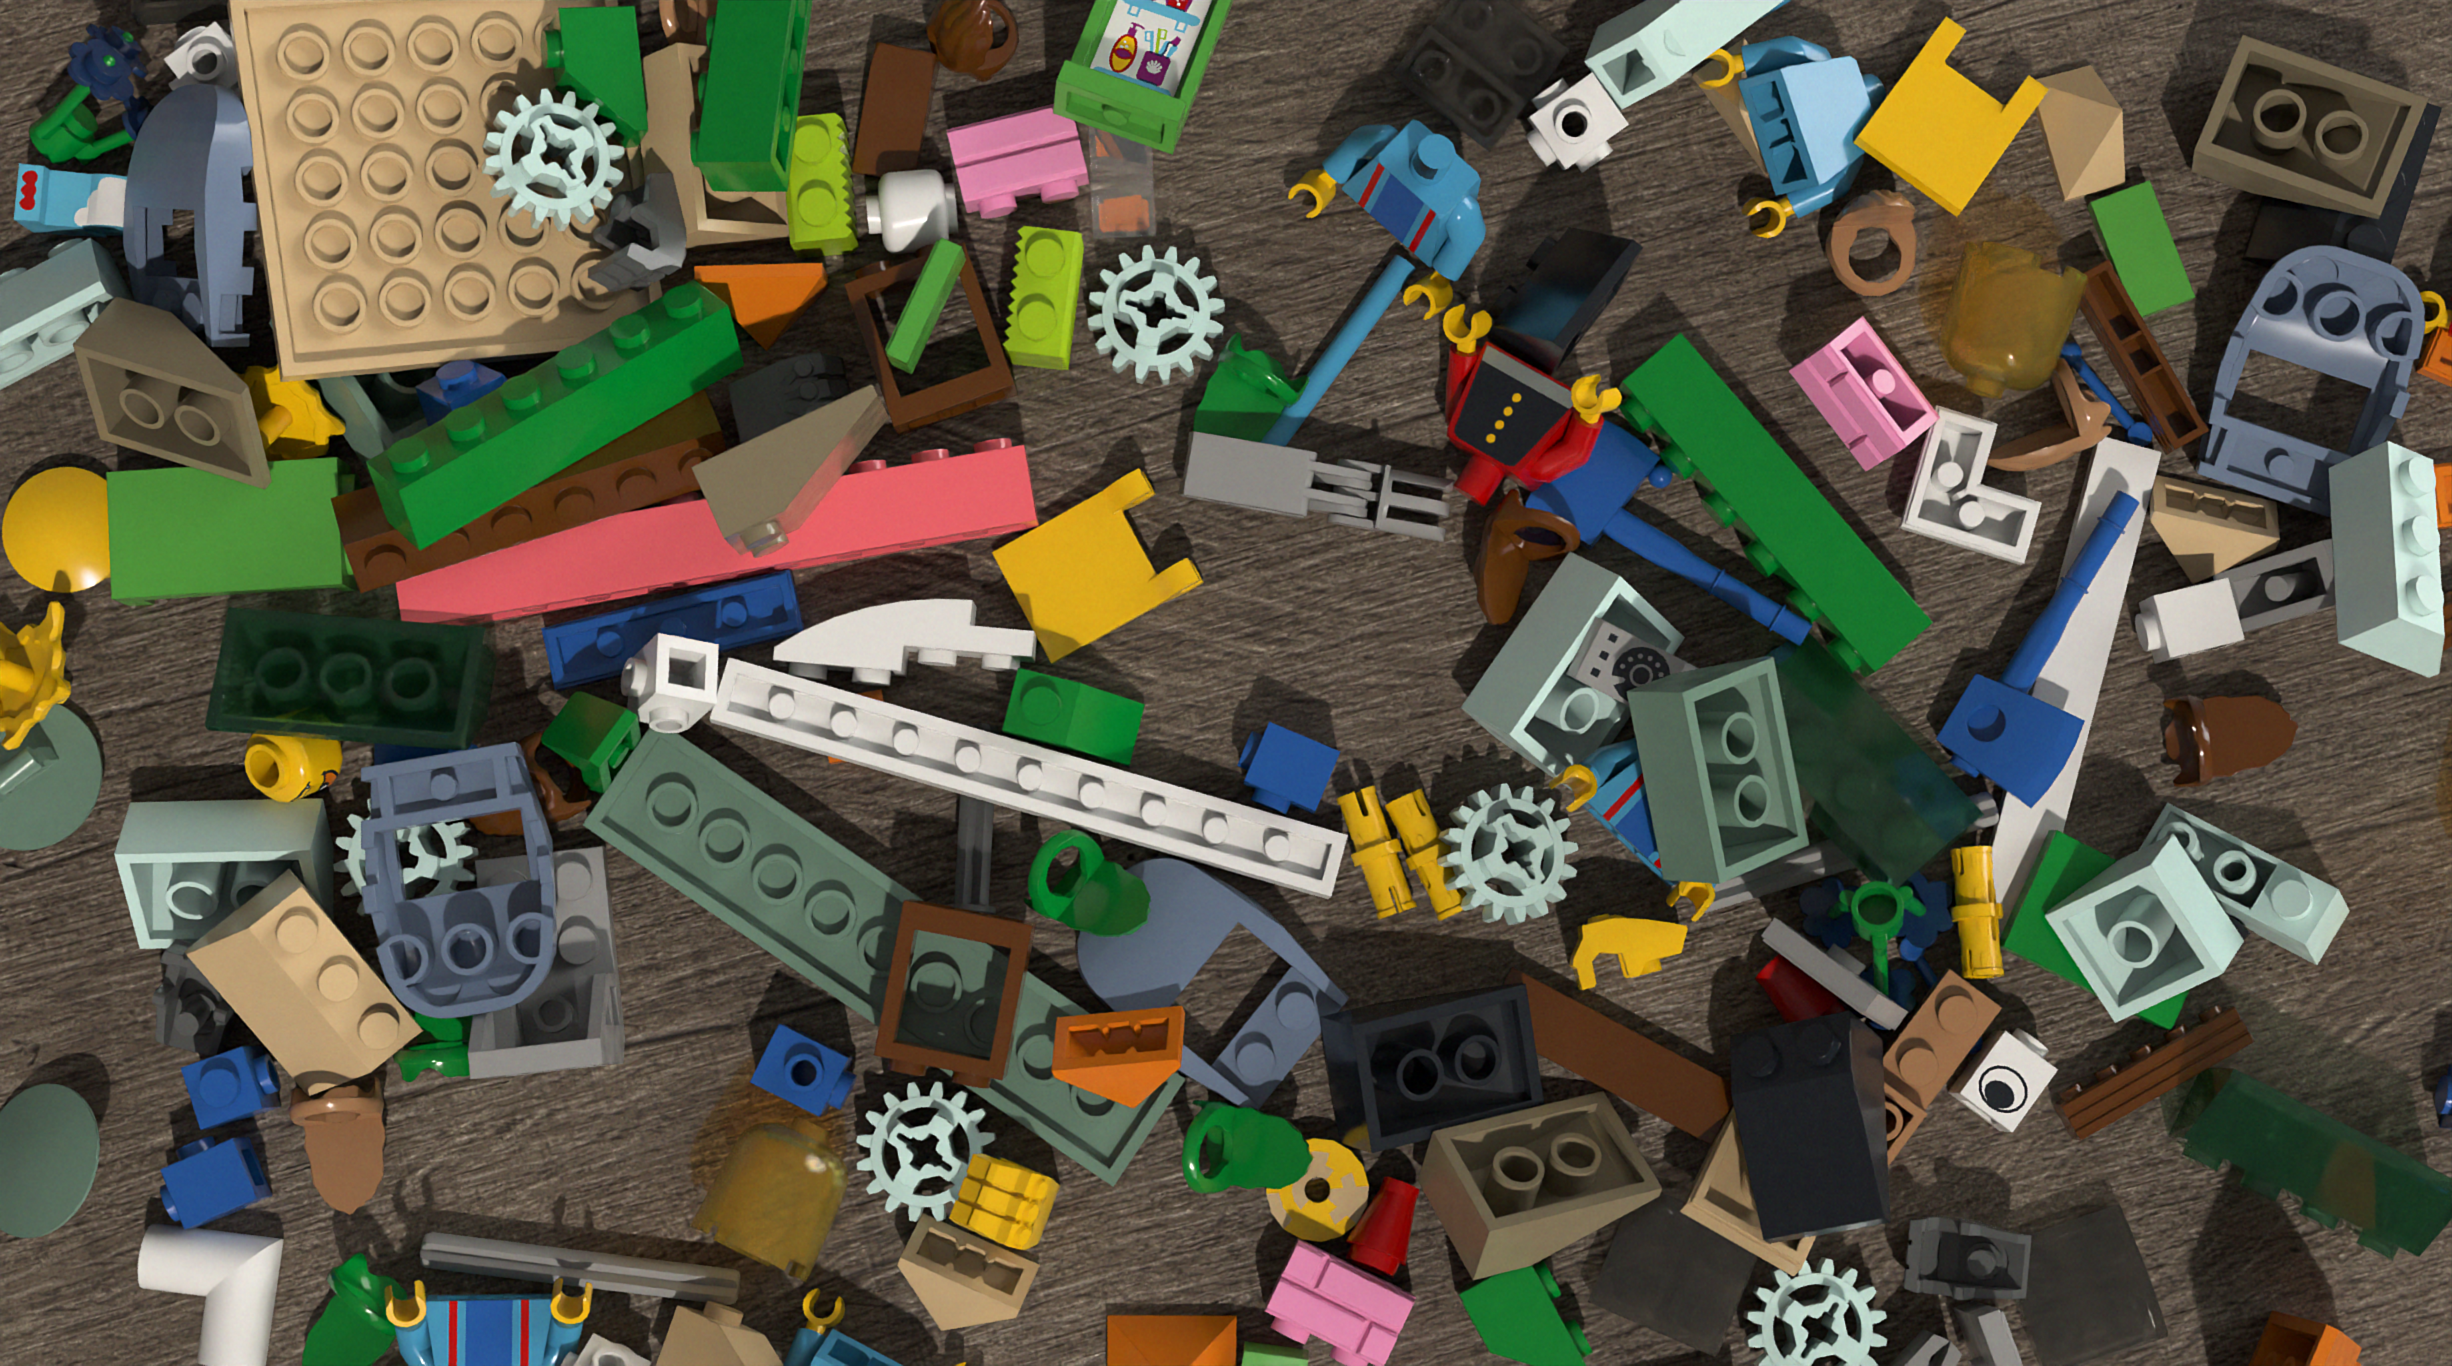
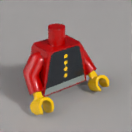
M1464 304L1448 310L1443 318L1445 335L1454 342L1449 349L1446 376L1445 423L1448 426L1447 437L1462 453L1470 457V460L1455 481L1453 488L1475 503L1485 507L1503 477L1533 492L1543 483H1551L1585 465L1589 461L1604 424V418L1601 413L1616 409L1621 403L1622 396L1617 388L1603 390L1597 398L1596 387L1599 381H1601L1600 374L1582 377L1570 388L1488 341L1481 349L1476 343V339L1485 336L1492 326V319L1484 310L1477 312L1472 317L1470 330L1464 323L1466 307Z

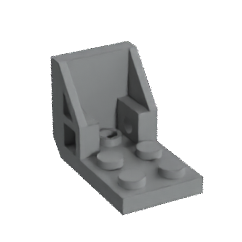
M600 846L553 852L557 947L553 965L542 984L520 1003L504 1010L473 1015L468 1048L470 1079L500 1078L624 1063L625 1032L606 847ZM527 855L475 860L477 888L531 880Z

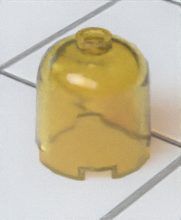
M1966 241L1938 338V346L1943 360L1951 370L1967 378L1964 389L1986 398L2001 400L2004 390L2025 392L2039 388L2047 382L2057 366L2089 281L2087 275L2071 266H2067L2063 277L2040 269L2039 266L2043 256L2037 253L1990 241H1983L1980 249L1977 244Z
M796 1116L790 1127L773 1122L756 1123L744 1130L732 1147L690 1227L698 1232L709 1234L714 1225L718 1227L713 1238L714 1241L768 1267L772 1264L785 1271L788 1263H793L788 1275L796 1280L807 1283L846 1196L849 1184L847 1166L842 1157L825 1145L830 1133Z

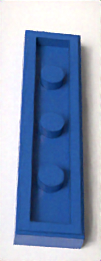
M785 570L541 629L554 688L560 692L622 677L626 661L630 657L633 658L657 633L719 644L718 654L792 637L805 630L792 572Z

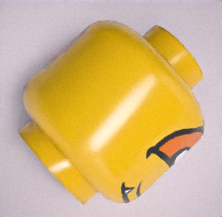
M294 711L267 722L253 731L247 740L244 763L250 782L263 794L278 802H294L334 783L341 772L343 754L341 742L335 730L323 717L312 711Z

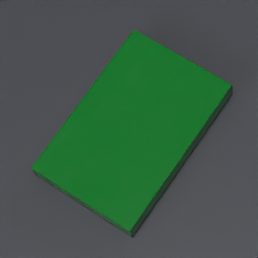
M2049 830L1999 938L2000 948L2097 996L2045 918V914L2116 863L2117 860L2058 830ZM2190 989L2133 1015L2162 1030L2171 1031Z

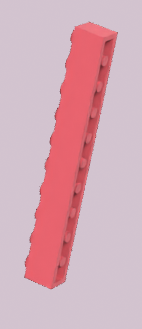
M999 438L976 443L973 445L975 453L949 457L948 449H934L911 455L912 464L887 468L886 460H868L851 464L848 467L849 475L840 477L802 526L786 534L789 543L781 549L759 558H754L751 551L740 555L724 539L707 500H699L697 492H689L660 501L661 507L637 511L636 509L396 582L402 628L414 634H422L763 576L785 570L792 571L1033 530L1039 526L1028 455L1024 445L1012 447L1011 439Z

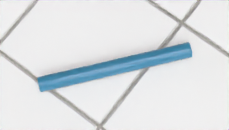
M1399 255L1393 257L1307 374L1309 383L1300 400L1291 408L1284 407L1281 416L1260 443L1286 447L1416 269L1410 262Z

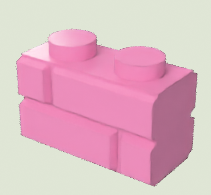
M1054 104L947 129L967 213L980 211L981 218H996L1015 212L1018 209L1016 201L1041 196L1042 203L1052 204L1078 196V186L1089 184V179L1075 121L1054 114Z
M1863 316L1830 337L1789 370L1790 374L1847 446L1865 472L1901 451L1940 418Z
M1297 1238L1266 1302L1264 1310L1275 1316L1271 1325L1272 1329L1302 1344H1306L1310 1334L1334 1345L1329 1356L1346 1366H1367L1368 1363L1375 1366H1384L1414 1305L1416 1297L1414 1294Z

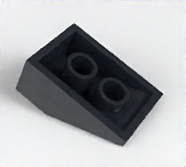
M1572 227L1566 230L1558 242L1548 235L1525 265L1533 271V274L1519 291L1512 285H1509L1488 311V314L1495 322L1492 324L1487 338L1507 353L1552 377L1624 286L1643 247L1633 239Z
M1513 983L1381 1002L1320 1017L1340 1143L1369 1153H1376L1431 1139L1432 1132L1544 1105L1525 983Z
M1850 1010L1730 1035L1731 1095L1763 1240L1771 1244L1891 1223L1882 1039Z

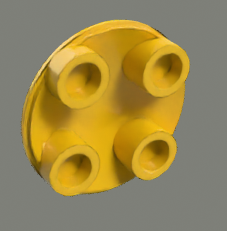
M58 467L36 474L19 487L7 505L2 522V540L5 553L18 574L29 583L41 589L57 593L82 591L95 586L104 579L110 578L107 481L91 471L77 467Z

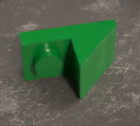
M577 691L570 697L543 733L541 741L545 746L581 769L584 785L602 797L641 741L638 716L625 707L588 693Z

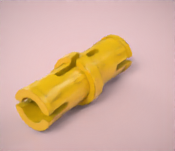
M1374 785L1360 789L1356 794L1354 791L1337 798L1336 801L1341 807L1356 853L1351 854L1354 866L1361 865L1379 920L1396 914L1397 911L1400 913L1417 907L1415 900L1413 901L1397 856V852L1402 851L1399 839H1391ZM1357 797L1359 799L1364 816L1362 815L1359 803L1357 801ZM1389 889L1391 890V893H1392V896H1393V899H1394L1396 908H1395V906H1394V903H1393L1392 897H1391V895H1390Z
M1422 788L1386 804L1385 808L1389 812L1394 825H1396L1409 855L1405 862L1410 871L1416 870L1431 900L1430 902L1435 910L1438 921L1463 911L1460 906L1467 893L1462 887L1447 891L1444 886L1455 874L1453 867L1439 866L1437 859L1450 854L1451 846L1439 839L1441 830L1431 813Z
M1969 846L1950 850L1956 906L1951 908L1952 922H1958L1963 979H1987L2004 976L1998 919L2003 918L2004 915L2002 903L1996 902L1991 846Z

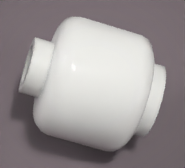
M934 169L885 173L878 183V195L866 196L869 234L882 233L884 246L892 254L914 253L923 246L935 244L937 240L940 241L941 237L948 240L949 234L958 233L954 183L944 184L943 177Z

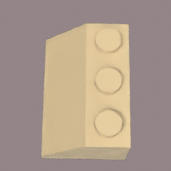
M675 43L641 58L648 131L640 142L644 180L646 181V176L650 173L670 172L673 174L686 227L687 241L685 249L687 251L704 252L790 241L785 192L713 191L699 167H695L692 163L690 139L692 131L695 128H700L703 109L699 102L698 82L701 72L708 71L711 53L708 46Z
M290 868L184 951L308 1096L371 1073L423 1031L406 1006L395 996L390 987Z

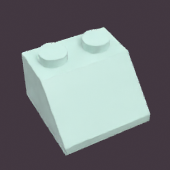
M2174 834L2118 860L2045 914V918L2115 1023L2223 974L2244 942Z

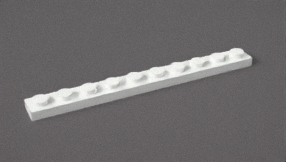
M729 657L717 693V704L713 707L710 716V722L1325 899H1329L1332 896L1348 837L1346 834Z

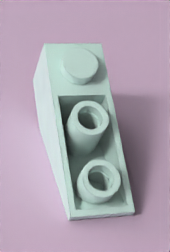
M1646 0L1597 27L1586 55L1585 63L1620 111L1672 84L1784 0Z
M2167 803L2140 849L2174 834L2227 916L2234 917L2243 926L2259 936L2318 965L2350 911L2339 889Z

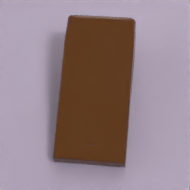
M876 42L853 161V174L880 179L888 172L918 169L940 69V63L936 54Z

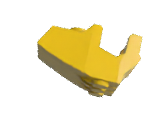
M1608 913L1588 918V924L1577 927L1578 941L1569 960V967L1573 969L1578 990L1595 987L1596 979L1592 961L1599 953L1617 954L1621 971L1625 978H1633L1662 970L1660 958L1682 953L1688 930L1687 926L1649 919L1627 918L1616 914L1609 915Z
M982 1153L973 1154L967 1169V1177H964L958 1193L959 1198L954 1203L949 1219L962 1227L1008 1247L1026 1250L1039 1244L1060 1185L1051 1177L1005 1158H1000L999 1160Z

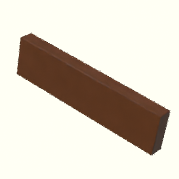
M1513 967L1510 968L1502 985L1513 983L1526 984L1536 1053L1695 1138L1712 1145L1733 1104L1731 1082Z

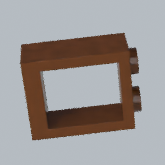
M964 242L957 244L962 246L966 258L959 276L991 366L903 397H901L868 301L915 285L935 244L925 245L914 252L916 259L892 267L890 261H880L867 265L855 272L856 280L844 284L893 426L899 437L1018 395Z
M911 898L904 900L874 1056L889 1058L887 1069L910 1075L926 1076L927 1066L952 1070L951 1081L966 1086L990 1088L991 1078L1003 1080L1008 1073L1036 923ZM918 930L1011 948L990 1057L897 1040Z

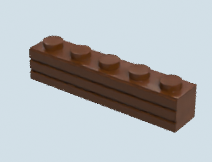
M2108 259L2075 277L2066 286L2142 416L2151 428L2165 455H2168L2205 434L2209 429L2199 416Z
M2219 1003L2214 1004L2197 1014L2200 1021L2189 1027H2186L2184 1023L2173 1027L2171 1031L2168 1030L2163 1033L2165 1038L2163 1042L2154 1047L2150 1043L2141 1045L2128 1053L2131 1060L2118 1067L2115 1062L2110 1063L2094 1072L2096 1080L2082 1086L2080 1082H2077L2059 1092L2062 1099L2053 1103L2052 1106L2071 1139L2080 1141L2255 1042L2234 1006L2221 1008Z

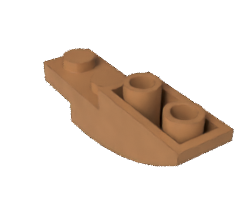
M1945 968L1915 1008V1011L1908 1019L1904 1017L1883 1046L1888 1166L1927 1116V1113L1924 1111L2002 1009V1007L1949 968Z

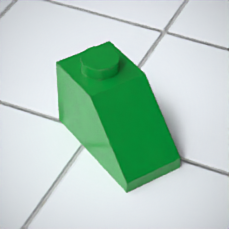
M635 6L558 8L549 25V29L542 30L540 42L542 63L544 68H553L555 89L564 97L568 91L575 92V106L581 111L592 103L597 104L599 108L593 119L598 126L613 122L616 129L611 137L624 148L638 147L648 131Z
M1018 668L1002 731L1008 737L1130 767L1145 704L1082 683Z

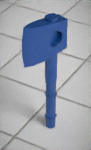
M1605 419L1589 461L1585 465L1551 483H1543L1537 490L1531 492L1525 507L1551 512L1574 524L1580 532V545L1588 550H1591L1604 534L1660 568L1694 583L1707 591L1708 596L1712 594L1769 628V632L1773 630L1801 646L1813 626L1812 623L1786 609V605L1781 606L1725 573V569H1718L1695 555L1674 538L1624 509L1650 474L1660 460V457L1642 441Z
M2119 490L2115 493L2103 515L2097 517V525L2065 577H2061L2062 582L2048 605L2029 628L1998 681L1996 682L1975 674L1936 738L1943 747L1953 753L1948 761L1950 764L1974 778L1979 773L2029 808H2032L2048 791L2064 768L2077 743L2085 721L2028 695V692L2059 643L2071 615L2084 594H2088L2087 589L2120 535L2125 534L2124 528L2140 504L2135 498Z

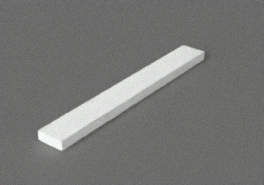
M2105 437L2101 442L2093 446L2056 590L2062 582L2061 577H2065L2097 525V517L2103 515L2117 490L2132 496L2140 504L2124 528L2125 534H2121L2087 589L2088 594H2084L2074 610L2059 643L2029 690L2028 695L2066 711L2085 722L2064 768L2048 791L2032 808H2029L2003 790L1998 809L1999 821L1994 825L1989 843L1993 852V879L1996 902L2003 905L2004 917L1998 919L2000 934H2002L2048 831L2058 830L2063 833L2162 453Z

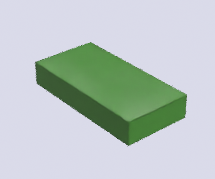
M2150 180L2097 199L2087 205L2107 260H2110L2114 271L2142 318L2189 302L2195 298Z
M942 237L940 241H936L885 348L891 365L910 374L913 373L966 261L962 246Z

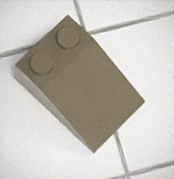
M2242 35L2195 147L2191 172L2250 193L2379 219L2429 98Z
M116 296L73 343L100 439L266 489L272 482L248 385L172 312Z
M872 384L691 467L724 539L740 555L751 551L754 558H759L787 545L789 540L786 534L802 526L889 418Z
M1604 1091L1433 1131L1418 1178L1420 1186L1473 1280L1531 1266L1660 1196L1662 1191L1660 1183Z

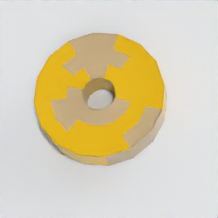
M1309 1138L1306 1141L1309 1144V1151L1314 1158L1307 1174L1300 1178L1299 1181L1282 1189L1266 1188V1195L1272 1215L1284 1230L1302 1240L1323 1242L1341 1237L1358 1223L1367 1207L1369 1184L1364 1166L1350 1149L1334 1140ZM1315 1177L1325 1179L1330 1187L1327 1198L1319 1202L1308 1199L1305 1194L1307 1182Z

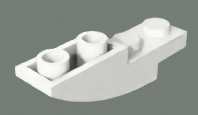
M926 599L900 601L863 608L833 617L805 629L775 646L773 660L780 666L789 667V675L806 680L826 681L827 670L853 672L852 683L890 686L891 676H907L909 652H917L918 663L956 666L957 656L982 658L981 668L1017 672L1018 668H1020V661L1035 663L1037 636L1034 631L975 626L977 607L973 600Z

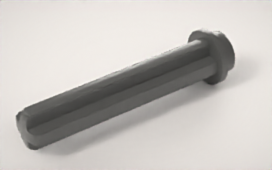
M971 723L966 725L997 735L999 732L997 726L987 723ZM960 794L954 904H947V906L996 915L997 908L988 906L994 804Z

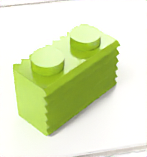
M836 113L797 116L788 192H785L790 245L793 247L794 252H796L797 258L855 253L860 247L856 239L858 235L855 227L857 220L854 215L856 208L852 201L855 196L851 189L854 184L850 177L852 170L849 163L852 160L848 153L850 150L847 141L849 134L842 118Z
M1023 226L1018 230L1020 241L1016 243L1018 254L1014 256L1017 266L1013 268L1015 276L1011 281L1013 291L1009 293L1012 303L1008 306L1010 316L1006 318L1009 328L1004 331L1007 341L1003 343L1007 358L1014 365L1069 370L1084 253L1082 234L1073 231Z

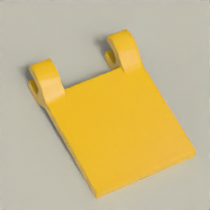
M1946 16L1853 143L1958 217L2049 89L2028 75L2007 104H2001L1946 64L1945 60L1967 31Z
M1139 468L1121 477L1100 493L992 552L1051 664L1058 662L1155 607L1185 594L1204 583L1196 566L1189 558L1175 563L1159 574L1153 568L1124 514L1125 510L1156 495L1145 472H1141Z

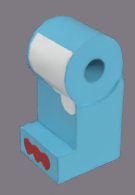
M19 163L14 220L33 233L107 238V235L123 236L127 177L113 174H86L49 170L41 165Z

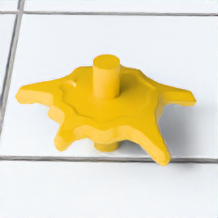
M278 363L273 368L248 366L245 374L234 372L249 387L267 461L315 459L318 456L326 455L330 436L345 433L344 421L326 409L322 403L319 391L313 388L306 380L280 382Z
M58 601L49 603L47 615L39 626L36 624H26L17 634L9 630L0 621V732L5 731L6 736L2 740L1 745L6 750L18 748L29 730L37 722L45 719L52 706L56 703L63 704L70 696V682L63 678L66 652L62 648L61 637L65 609Z

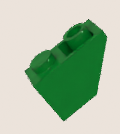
M1544 1261L1533 1266L1473 1280L1455 1290L1490 1353L1532 1366H1586L1583 1358L1593 1353L1576 1320L1573 1318L1563 1323L1554 1307L1552 1300L1561 1296V1292Z

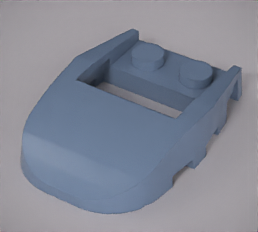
M188 84L175 89L165 96L147 116L136 138L129 164L125 188L123 246L134 301L172 312L193 334L209 347H249L250 334L243 333L242 295H252L254 267H242L244 231L257 230V203L243 202L242 177L247 175L253 168L252 141L248 118L239 97L229 87L225 85ZM173 209L194 210V240L198 277L177 276L176 261L164 260L162 225H173Z
M2328 245L2302 248L2276 261L2259 280L2213 373L2204 418L2209 431L2201 435L2195 465L2197 474L2331 518L2329 468L2384 443L2397 418L2402 419L2411 396L2406 391L2413 360L2419 358L2425 331V308L2418 289L2406 274L2383 261ZM2250 349L2369 388L2345 453L2226 414Z
M516 742L361 768V781L371 783V819L361 821V849L365 850L366 886H361L364 911L372 916L380 943L376 951L385 979L391 986L395 996L415 1012L429 1017L446 1019L504 1010L529 997L542 984L553 965L557 947V922L552 838L521 745ZM514 810L521 811L531 880L406 901L396 830Z
M1157 856L1139 861L1125 871L1143 880L1151 896V902L1149 903L1151 912L1148 914V923L1133 934L1120 937H1099L1079 931L1075 952L1080 977L1083 979L1089 992L1107 1012L1170 1007L1239 922L1292 967L1211 1066L1183 1044L1181 1067L1177 1071L1205 1089L1212 1090L1241 1108L1247 1107L1259 1110L1322 1032L1320 1017L1337 1013L1349 997L1341 988L1339 989L1314 961L1312 956L1272 916L1270 911L1251 895H1245L1220 880L1215 874L1189 860L1174 856Z

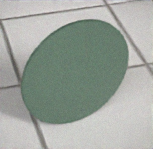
M56 703L49 710L45 719L37 722L29 730L18 748L6 750L1 745L6 734L5 731L0 732V847L21 851L37 850L64 840L86 821L99 797L103 778V764L98 743L89 727L80 717L66 707Z
M47 1083L36 1085L15 1096L0 1112V1229L9 1235L20 1238H38L54 1232L77 1212L91 1189L99 1162V1130L89 1104L73 1089L59 1084Z

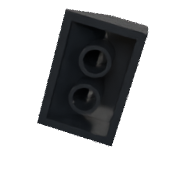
M2430 103L2426 104L2379 219L2263 195L2242 260L2270 268L2276 261L2296 250L2309 246L2328 245L2347 249L2391 265L2442 108Z

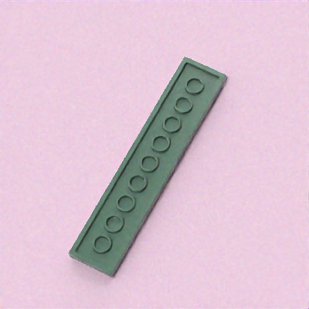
M649 728L589 814L583 826L879 1027L903 902L910 898L924 900L678 733H662ZM918 930L897 1040L990 1057L1009 958L987 943ZM1027 971L1007 1076L1003 1080L991 1078L990 1088L966 1087L1114 1187L1186 1078L1175 1072L1134 1109L1054 1078L1051 1069L1057 1017L1086 1015L1090 1013ZM941 1069L952 1077V1070Z

